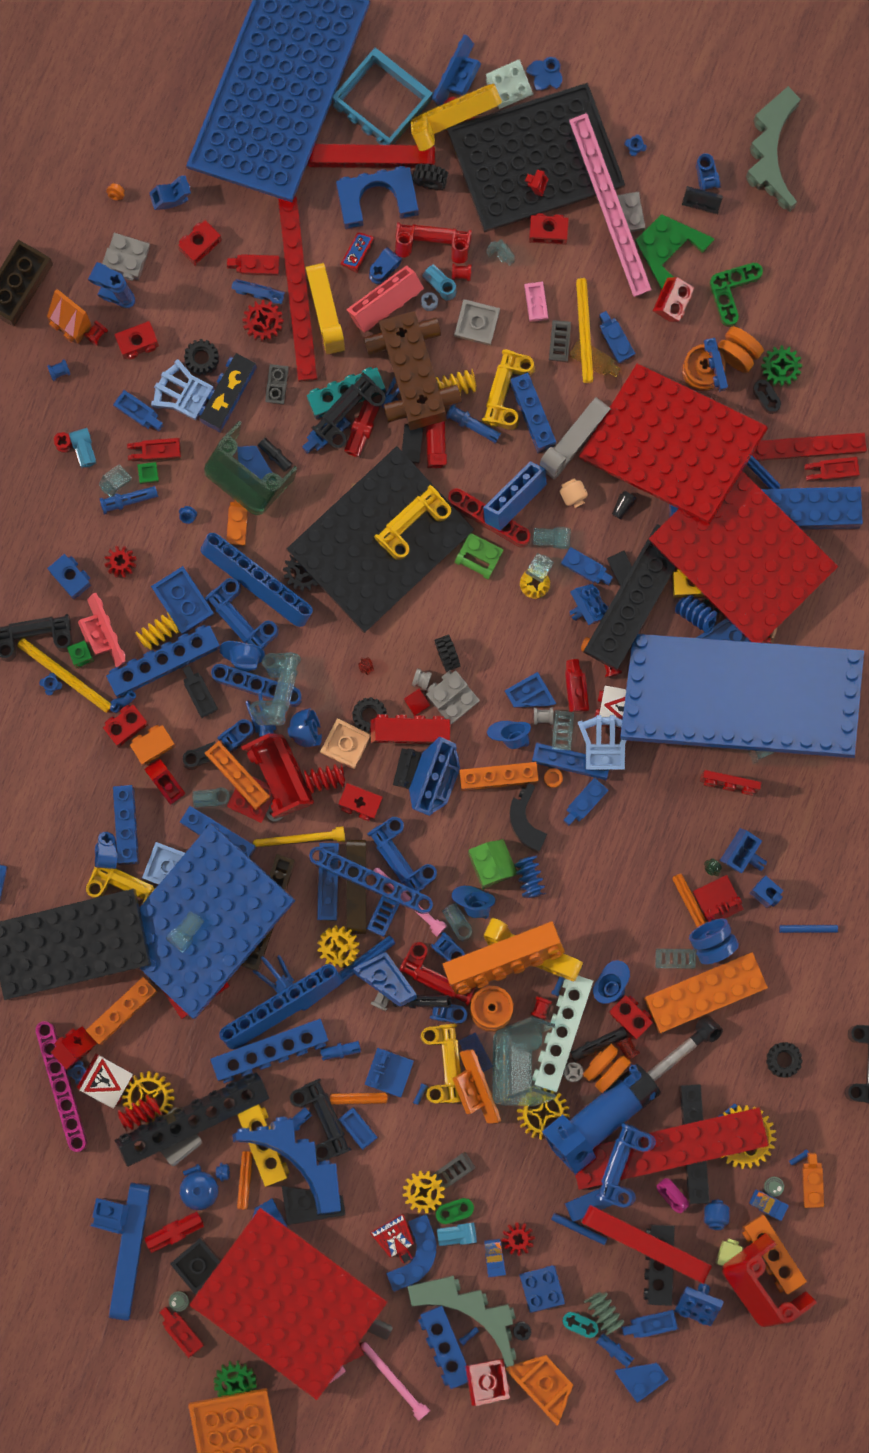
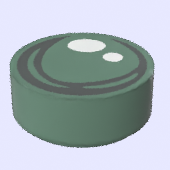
M770 1177L764 1183V1190L769 1196H779L784 1190V1183L778 1177Z
M182 1291L174 1292L169 1298V1305L174 1311H183L189 1304L187 1294Z

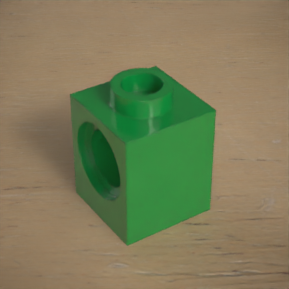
M85 640L67 647L76 668L94 662Z

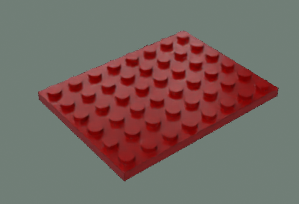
M637 363L612 402L611 409L597 426L579 458L710 524L768 428L766 425Z
M743 471L710 524L678 509L648 539L750 642L762 643L839 567Z
M260 1207L192 1300L190 1306L314 1399L318 1400L385 1307L387 1301Z

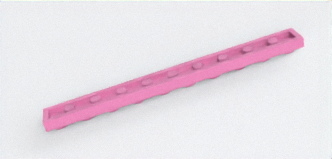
M586 113L569 120L633 297L651 291V287L588 115Z

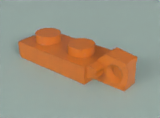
M235 492V502H230L228 510L226 541L231 545H246L248 507L247 503H243V492Z
M807 1153L808 1163H803L802 1168L804 1208L824 1207L822 1164L817 1163V1154Z

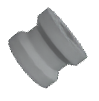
M417 668L412 686H419L422 690L426 691L432 673H425Z
M572 1062L565 1066L563 1075L566 1080L576 1082L583 1076V1068L578 1063Z

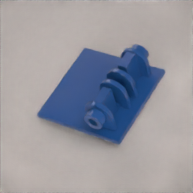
M377 1048L364 1085L401 1097L414 1061Z
M555 1265L519 1274L530 1313L565 1304Z

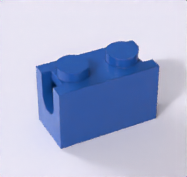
M766 875L749 892L766 908L776 906L783 898L780 895L783 890Z

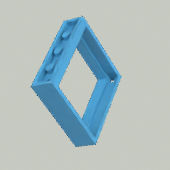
M375 47L334 94L332 101L333 107L340 113L343 111L347 114L348 119L352 123H358L362 126V130L370 136L372 134L377 138L376 141L380 145H394L409 128L411 120L420 115L433 100V93ZM374 63L422 100L390 138L342 101Z

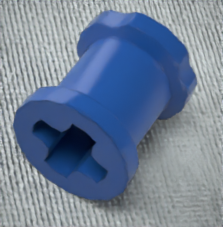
M65 359L53 366L47 365L53 381L63 375H71Z

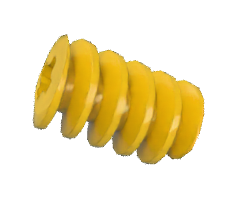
M473 369L471 374L465 370L464 376L457 372L456 378L453 374H450L449 380L443 375L441 382L438 377H435L439 389L457 384L460 395L462 390L468 394L469 388L476 392Z
M168 612V618L164 615L160 616L161 622L154 619L155 626L148 623L149 630L142 627V634L137 631L135 632L145 648L153 650L152 643L159 646L158 639L165 642V635L170 638L172 637L171 631L179 633L176 624Z

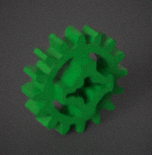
M783 345L780 346L779 350L773 347L772 352L767 351V357L762 359L764 364L761 365V369H765L762 375H768L766 381L773 380V386L776 383H779L780 387H783L784 383L790 386L791 380L796 382V376L801 374V371L798 370L803 366V364L798 363L801 357H795L797 351L791 353V347H788L787 350H784ZM778 355L775 361L770 362L773 357ZM779 363H782L783 367H785V368H784V369H781V366H779ZM793 371L790 376L786 377L787 372Z
M239 1360L236 1361L235 1365L229 1361V1366L227 1367L222 1364V1371H216L218 1377H214V1390L218 1391V1397L254 1391L253 1388L257 1386L255 1381L256 1374H252L253 1368L247 1369V1363L241 1366ZM244 1376L247 1377L248 1383H246V1380H244ZM222 1381L226 1385V1389L223 1387Z

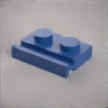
M96 1198L92 1216L94 1222L91 1223V1226L124 1234L122 1228L126 1223L129 1206Z

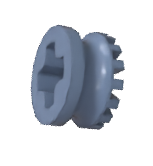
M432 292L425 293L421 298L422 308L427 311L434 310L438 305L437 296ZM430 297L432 298V301L435 303H431L430 306H427V302L425 300H428Z

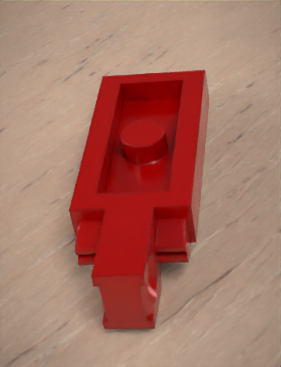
M237 255V258H227V269H236V272L241 273V275L279 276V256Z
M579 659L567 660L565 677L569 711H589L585 673H582V669H580Z
M164 1307L159 1312L165 1319L162 1322L165 1326L164 1329L188 1358L204 1346L203 1342L176 1311L172 1314L167 1307Z

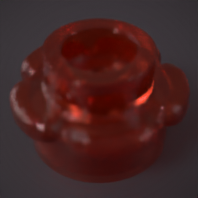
M362 657L360 659L361 662L358 663L361 673L369 675L370 672L374 671L373 663L369 657Z

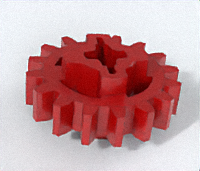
M262 300L260 305L255 301L254 307L248 306L249 312L244 311V316L247 317L242 319V322L246 324L243 326L244 330H249L248 336L254 335L255 341L258 337L261 338L262 342H264L266 337L271 341V335L277 337V330L282 331V327L279 325L284 323L283 319L280 318L282 317V312H277L278 306L272 307L271 301L268 305L265 304L264 300ZM256 312L255 318L251 319L252 315ZM260 315L266 321V327L260 322ZM275 321L274 327L270 330L271 324Z

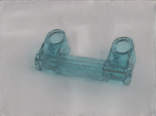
M291 652L269 653L263 657L262 664L271 678L279 679L273 701H255L249 708L258 725L281 726L285 724L286 720L284 717L289 709L298 673L297 666L301 662V657L298 654Z

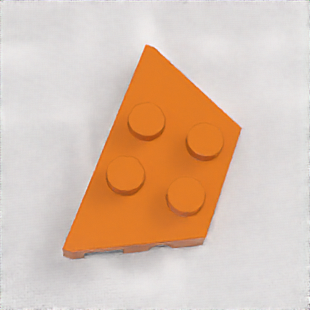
M547 1355L506 1367L505 1370L547 1416L558 1425L573 1387L571 1381Z

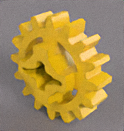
M336 925L332 929L328 928L325 931L326 933L323 932L320 935L321 939L317 944L321 945V947L317 951L323 953L320 956L321 959H327L325 964L332 962L334 967L339 964V967L343 968L345 964L349 966L352 963L351 961L357 958L356 955L360 950L356 947L360 943L354 941L357 937L356 935H350L351 929L346 932L345 926H342L338 930ZM332 936V938L330 939L331 942L327 944L329 937ZM350 950L349 955L345 957L346 952Z
M420 1170L419 1176L413 1173L412 1180L406 1179L409 1185L403 1186V1189L407 1190L403 1197H408L405 1203L412 1204L411 1210L417 1207L418 1213L422 1209L428 1213L430 1207L432 1210H436L435 1204H442L439 1198L445 1197V1195L441 1194L445 1187H440L439 1184H441L442 1179L437 1181V1174L430 1176V1171H427L426 1175H423L422 1170ZM421 1179H428L432 1181V1183H423ZM414 1183L416 1186V1191L413 1195H411V1187ZM420 1187L424 1189L432 1187L427 1192L428 1196L425 1197L424 1194L417 1196L421 1191ZM437 1189V1196L433 1200L431 1196L432 1191ZM423 1200L427 1205H421L415 1201Z

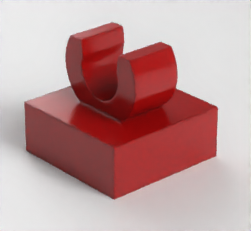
M537 170L535 176L527 174L525 182L532 188L535 195L542 196L549 179L544 171Z

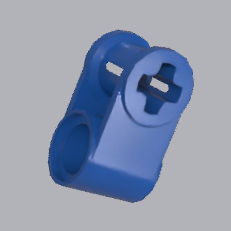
M707 153L701 154L696 163L700 190L705 191V189L714 187L720 188V179L713 157ZM707 161L709 167H702L700 162Z
M388 247L385 248L370 267V281L374 284H382L400 265L402 258Z
M242 719L224 731L217 739L222 741L228 748V751L232 753L254 734V726L249 720ZM243 724L250 726V730L246 734L240 732Z
M102 832L98 836V843L94 849L95 867L116 869L118 857L115 836L110 832Z
M444 932L441 933L442 936L434 944L430 945L434 951L447 961L452 960L451 958L454 953H460L462 956L465 955L464 951Z
M451 1004L450 1008L441 1007L440 1015H438L440 1007H433L432 1015L429 1017V1019L462 1024L467 1020L468 1014L464 1007ZM462 1010L464 1012L463 1019L455 1020L453 1017L454 1012Z

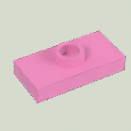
M543 282L524 284L529 322L548 320Z

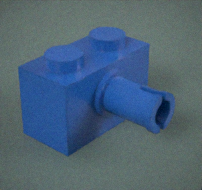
M741 828L719 860L739 873L744 871L748 863L759 871L765 868L759 863L765 866L767 864V860L755 854L762 840Z

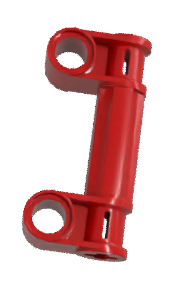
M397 222L395 253L402 258L409 257L412 253L414 240L445 243L452 245L451 260L457 264H462L468 259L472 230L467 232L458 231L456 228L449 229L416 224L404 225Z
M422 942L414 943L400 966V972L413 977V980L446 996L449 995L452 999L456 998L468 1006L475 988L470 989V992L465 994L467 996L455 994L446 976L422 965L428 953L426 945ZM415 947H423L424 954L419 957L414 955L413 950Z

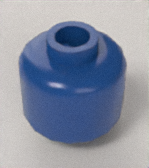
M712 1200L704 1208V1223L709 1226V1229L723 1230L729 1224L730 1208L723 1204L722 1200Z

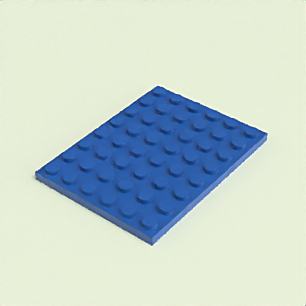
M210 823L140 906L151 960L150 966L141 967L140 969L192 1019H196L296 900L217 827Z

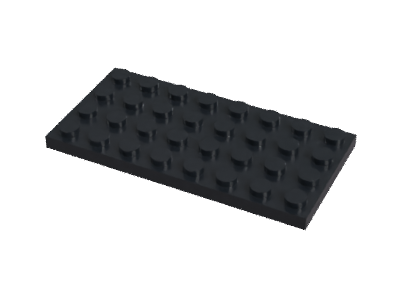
M129 889L0 921V983L4 1000L151 965L136 889Z

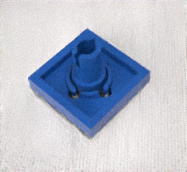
M593 584L575 588L570 592L577 604V607L569 612L570 615L575 614L572 616L573 620L577 621L584 616L588 625L602 620L608 606L603 603L599 590Z
M701 1283L698 1285V1290L690 1287L685 1288L676 1304L674 1312L683 1317L696 1320L700 1324L711 1326L724 1301L709 1296L710 1286Z

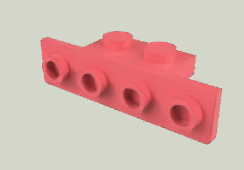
M93 593L87 599L93 616L80 619L78 621L79 627L92 657L109 651L115 666L120 668L126 662L125 653L120 648L118 637L111 628L110 618L105 614L101 598L98 597L97 593Z

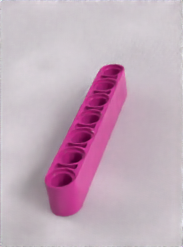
M46 1021L40 1022L36 1026V1035L66 1140L72 1151L81 1152L86 1149L88 1142L70 1078L67 1074L68 1071L53 1055H49L46 1052V1047L58 1040L57 1033L53 1024ZM44 1025L50 1027V1033L47 1036L41 1034V1028ZM55 1062L61 1065V1070L58 1073H53L51 1069ZM60 1081L66 1083V1090L64 1092L57 1090V1084ZM65 1100H69L72 1103L69 1111H65L62 1108ZM70 1119L77 1121V1127L74 1130L68 1128V1121ZM77 1137L83 1141V1145L79 1149L73 1146V1141Z

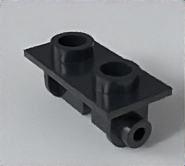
M402 748L393 782L394 786L410 788L417 769L420 752L410 748Z

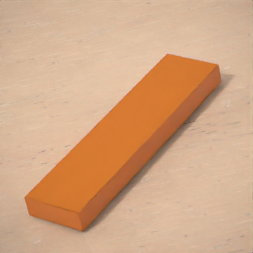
M220 741L205 752L210 761L255 810L259 809L271 798Z

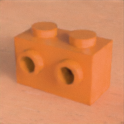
M155 725L148 730L149 733L145 736L139 735L132 740L133 743L130 746L142 766L147 765L176 747L163 725Z

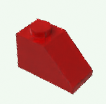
M160 758L144 769L170 805L186 794Z

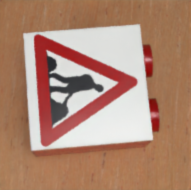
M604 686L603 691H599L598 702H601L600 709H596L595 717L596 715H601V717L615 715V717L623 720L626 689ZM601 725V727L610 728V725ZM615 725V729L621 730V727Z
M95 1054L76 1088L114 1109L115 1105L121 1102L124 1089L129 1087L128 1082H132L133 1074L106 1058Z

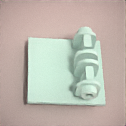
M520 59L485 74L487 84H495L501 97L502 103L498 105L499 109L533 95Z

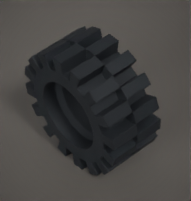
M423 163L417 164L413 182L418 186H423V188L443 190L446 187L449 173L446 169H441L439 166L424 165Z
M200 339L198 342L194 340V343H190L188 349H185L184 358L187 368L193 374L197 373L199 376L201 374L205 376L208 372L211 374L213 369H216L217 364H219L217 348L208 340L203 341V339ZM199 351H205L209 355L208 361L204 364H198L194 360L195 354Z
M450 635L435 639V645L445 671L448 672L461 667Z
M373 697L359 700L352 712L355 726L366 733H371V722H366L362 718V713L365 709L372 708L377 712V715H387L384 704L378 699H373Z
M781 1042L769 1049L766 1056V1064H768V1069L771 1070L772 1074L784 1078L791 1077L798 1073V1070L802 1067V1053L799 1052L798 1047H795L794 1044ZM782 1052L788 1053L792 1058L790 1066L786 1068L779 1066L777 1063V1057Z

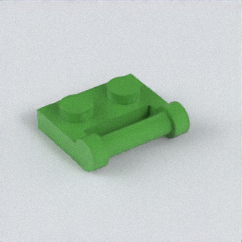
M470 533L454 563L462 564L484 575L483 578L489 580L504 549ZM467 553L489 564V567L486 569L464 556Z

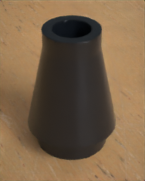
M624 490L622 494H619L612 515L621 520L636 504L635 500L637 498Z

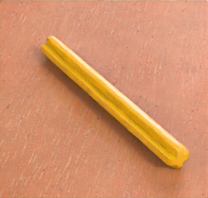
M578 278L576 287L583 382L587 384L593 382L586 278Z
M22 638L17 646L105 713L110 711V702L26 639Z

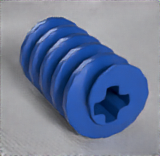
M693 595L682 598L675 607L676 614L681 615L688 622H692L694 626L703 630L704 633H708L715 625L717 611H712V608L706 607L705 603L700 604V600L695 599Z
M537 856L521 859L514 865L515 868H521L516 874L522 876L518 879V882L524 883L520 887V890L526 891L522 894L523 898H534L546 894L540 892V890L545 888V885L538 884L543 878L537 877L541 870H535L539 863H534L533 860Z

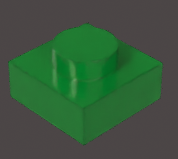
M156 462L137 464L140 484L159 482Z

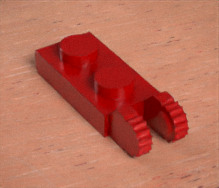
M180 438L143 440L142 442L127 444V449L130 450L142 448V454L128 455L129 461L181 458Z
M857 457L821 460L804 465L805 470L820 468V474L806 476V481H824L860 476Z

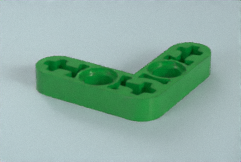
M750 263L716 273L711 277L710 288L723 325L732 327L739 318L730 289L759 280L763 273V268L759 263ZM752 268H754L755 271H759L757 272V276H754V274H748L747 279H745V274L750 273ZM739 273L742 279L739 282H734L731 279V275ZM727 275L729 285H727V281L722 282L721 287L718 284L714 285L716 279L723 281ZM720 296H727L729 303L726 305L719 302ZM732 307L729 309L730 316H734L732 322L729 319H725L727 311H722L723 309Z

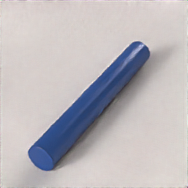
M779 925V933H838V925Z
M556 1213L551 1218L552 1221L602 1245H605L607 1241L606 1237Z

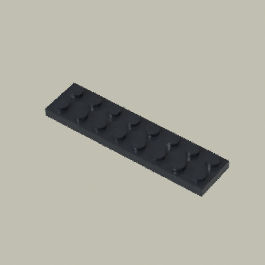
M656 524L649 538L661 527L659 524ZM647 540L583 651V653L616 671L676 568L649 540Z

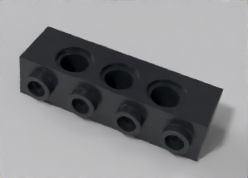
M650 1224V1228H646V1233L674 1246V1225ZM645 1255V1260H648V1268L644 1270V1280H648L647 1288H644V1300H647L648 1305L672 1306L673 1268L664 1264L661 1270H655L654 1262L656 1260ZM656 1279L663 1281V1287L660 1290L653 1288V1282Z

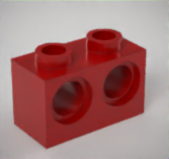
M678 277L667 278L653 312L669 322L680 321L684 316L687 303L692 298L694 287Z
M134 704L131 706L126 705L120 710L121 714L116 718H109L104 723L103 729L118 748L149 725ZM129 715H137L135 723H128L127 718ZM115 726L122 727V732L119 735L112 734V729Z
M625 995L608 1013L636 1040L653 1023L651 1021L652 1016L645 1009L641 1011L637 1007L639 1003L631 995L629 997ZM621 1004L629 1005V1014L624 1015L620 1012ZM637 1017L644 1021V1026L640 1029L636 1028L633 1024L634 1019Z

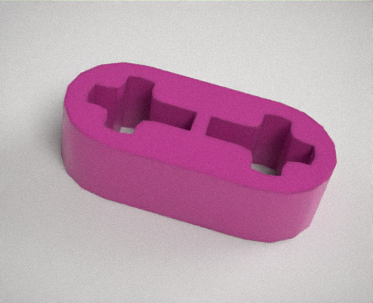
M664 1178L657 1184L658 1192L674 1211L683 1213L689 1207L688 1200L671 1180Z

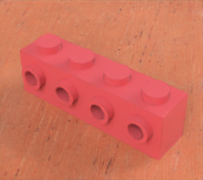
M406 265L346 310L355 325L365 333L371 330L380 320L386 319L393 311L401 308L408 300L416 297L424 287L416 273Z

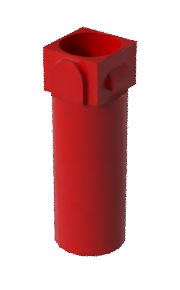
M445 421L427 426V468H444L447 464Z

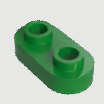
M467 1198L443 1204L437 1208L436 1218L442 1224H449L472 1215L474 1205ZM466 1204L468 1210L463 1212L460 1210V1206ZM444 1210H447L449 1212V1216L447 1218L442 1217V1212Z

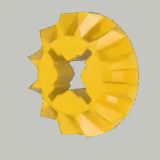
M532 568L524 572L520 579L521 591L524 595L533 599L546 595L550 588V579L547 573L541 569ZM533 576L536 578V581H543L538 584V591H536L534 585H528L532 582Z

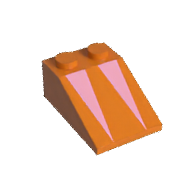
M56 289L47 314L49 325L56 331L61 330L64 333L63 336L69 342L75 341L79 344L84 338V333H88L92 328L86 311Z

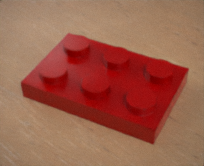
M704 770L700 778V782H703L704 786L715 788L716 785L722 786L723 790L730 792L740 790L742 791L741 794L748 796L756 794L760 790L762 783Z

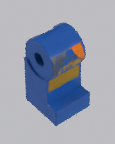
M756 1189L749 1201L750 1205L779 1221H782L789 1207L788 1204Z
M500 1239L485 1240L488 1277L506 1275Z

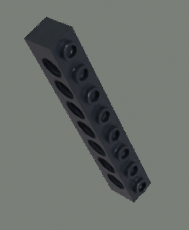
M257 1072L250 1073L239 1081L230 1082L220 1090H214L201 1099H195L184 1107L174 1109L170 1114L159 1116L149 1124H143L130 1133H124L114 1141L124 1163L129 1167L270 1098L261 1077ZM244 1090H248L247 1093L241 1095ZM230 1098L227 1103H224L226 1099ZM209 1107H212L210 1111L206 1112ZM192 1115H195V1117H194L193 1119L188 1120L189 1117H191ZM177 1124L175 1128L170 1129L172 1125ZM159 1132L158 1136L153 1137L155 1133ZM141 1141L139 1145L134 1146L136 1142Z

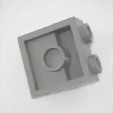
M114 233L102 264L121 273L126 280H139L150 244Z
M456 670L453 673L451 671L445 673L441 677L443 681L438 685L433 683L427 689L428 693L426 694V697L439 713L444 716V719H450V726L480 702Z

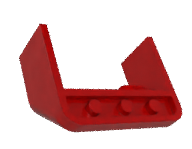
M268 733L241 747L242 750L249 751L247 752L249 760L260 766L274 797L272 800L273 804L271 805L272 817H283L314 804L312 794L307 788L306 781L292 750L282 734Z
M766 1233L727 1261L722 1268L724 1277L761 1327L790 1323L817 1304L816 1300L805 1291L793 1301L776 1307L757 1279L766 1269V1264L761 1256L777 1245Z

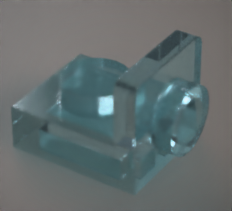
M502 239L498 242L493 241L488 245L486 255L489 258L498 252L497 256L503 263L506 262L510 266L515 262V255Z
M119 464L102 476L99 485L104 493L108 494L109 497H113L117 490L131 481L132 477Z
M537 553L526 574L543 582L554 562L549 557Z

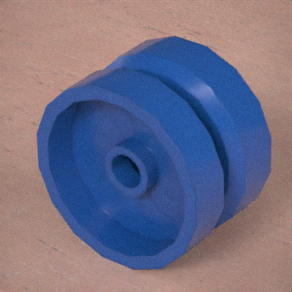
M720 918L706 922L689 935V940L693 948L697 949L696 955L702 964L719 962L729 957L738 949L739 943L735 935L730 934L732 929L726 919Z

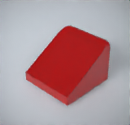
M420 688L404 698V702L414 716L430 706Z

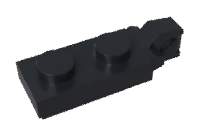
M190 666L183 668L187 677L183 680L184 685L201 719L218 711L199 673L193 674Z

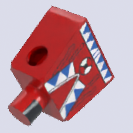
M403 1213L370 1232L389 1257L398 1254L402 1263L413 1258L408 1247L413 1245L414 1242Z

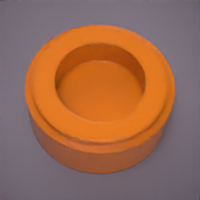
M551 768L545 772L544 783L548 787L556 788L561 785L563 775L560 770Z

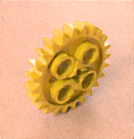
M739 1105L736 1112L732 1108H729L730 1114L749 1110L748 1105H745L744 1110H742ZM769 1116L763 1117L769 1146L755 1149L753 1155H748L746 1151L740 1154L726 1156L727 1164L733 1161V1167L740 1163L741 1169H744L745 1164L751 1169L753 1162L756 1166H759V1159L766 1162L764 1155H772L768 1149H775L771 1141H776V1138L771 1137V1134L776 1132V1130H770L773 1123L766 1122Z

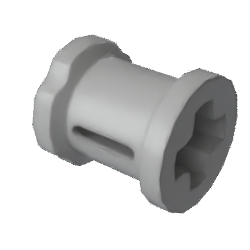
M534 708V725L538 723H550V725H553V708L549 710Z
M378 992L371 1005L386 1011V1006L390 999Z

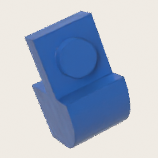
M179 176L171 184L157 185L149 194L154 210H161L184 204L188 201L187 196L191 192L186 176Z

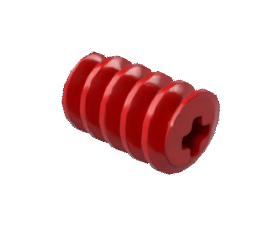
M342 763L339 769L336 764H333L332 770L327 765L325 772H323L321 767H318L317 773L311 769L310 775L304 770L307 788L312 794L315 791V787H317L319 792H322V786L329 790L330 784H332L334 789L337 788L338 782L342 787L345 785Z
M145 1095L146 1102L139 1098V1105L137 1106L132 1102V1109L130 1110L125 1106V1113L117 1110L118 1117L127 1133V1127L131 1130L135 1129L134 1123L137 1126H141V1119L145 1123L149 1122L148 1115L152 1119H155V1112L162 1115L161 1109L154 1097L151 1098Z

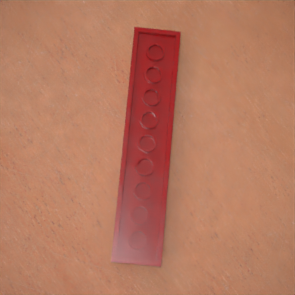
M760 1107L649 1133L655 1138V1147L650 1151L644 1152L631 1148L620 1180L769 1146ZM643 1137L641 1140V1145L644 1148H647L649 1145V1140L646 1137ZM615 1141L599 1144L592 1149L596 1158L575 1175L579 1190L602 1185L601 1181Z

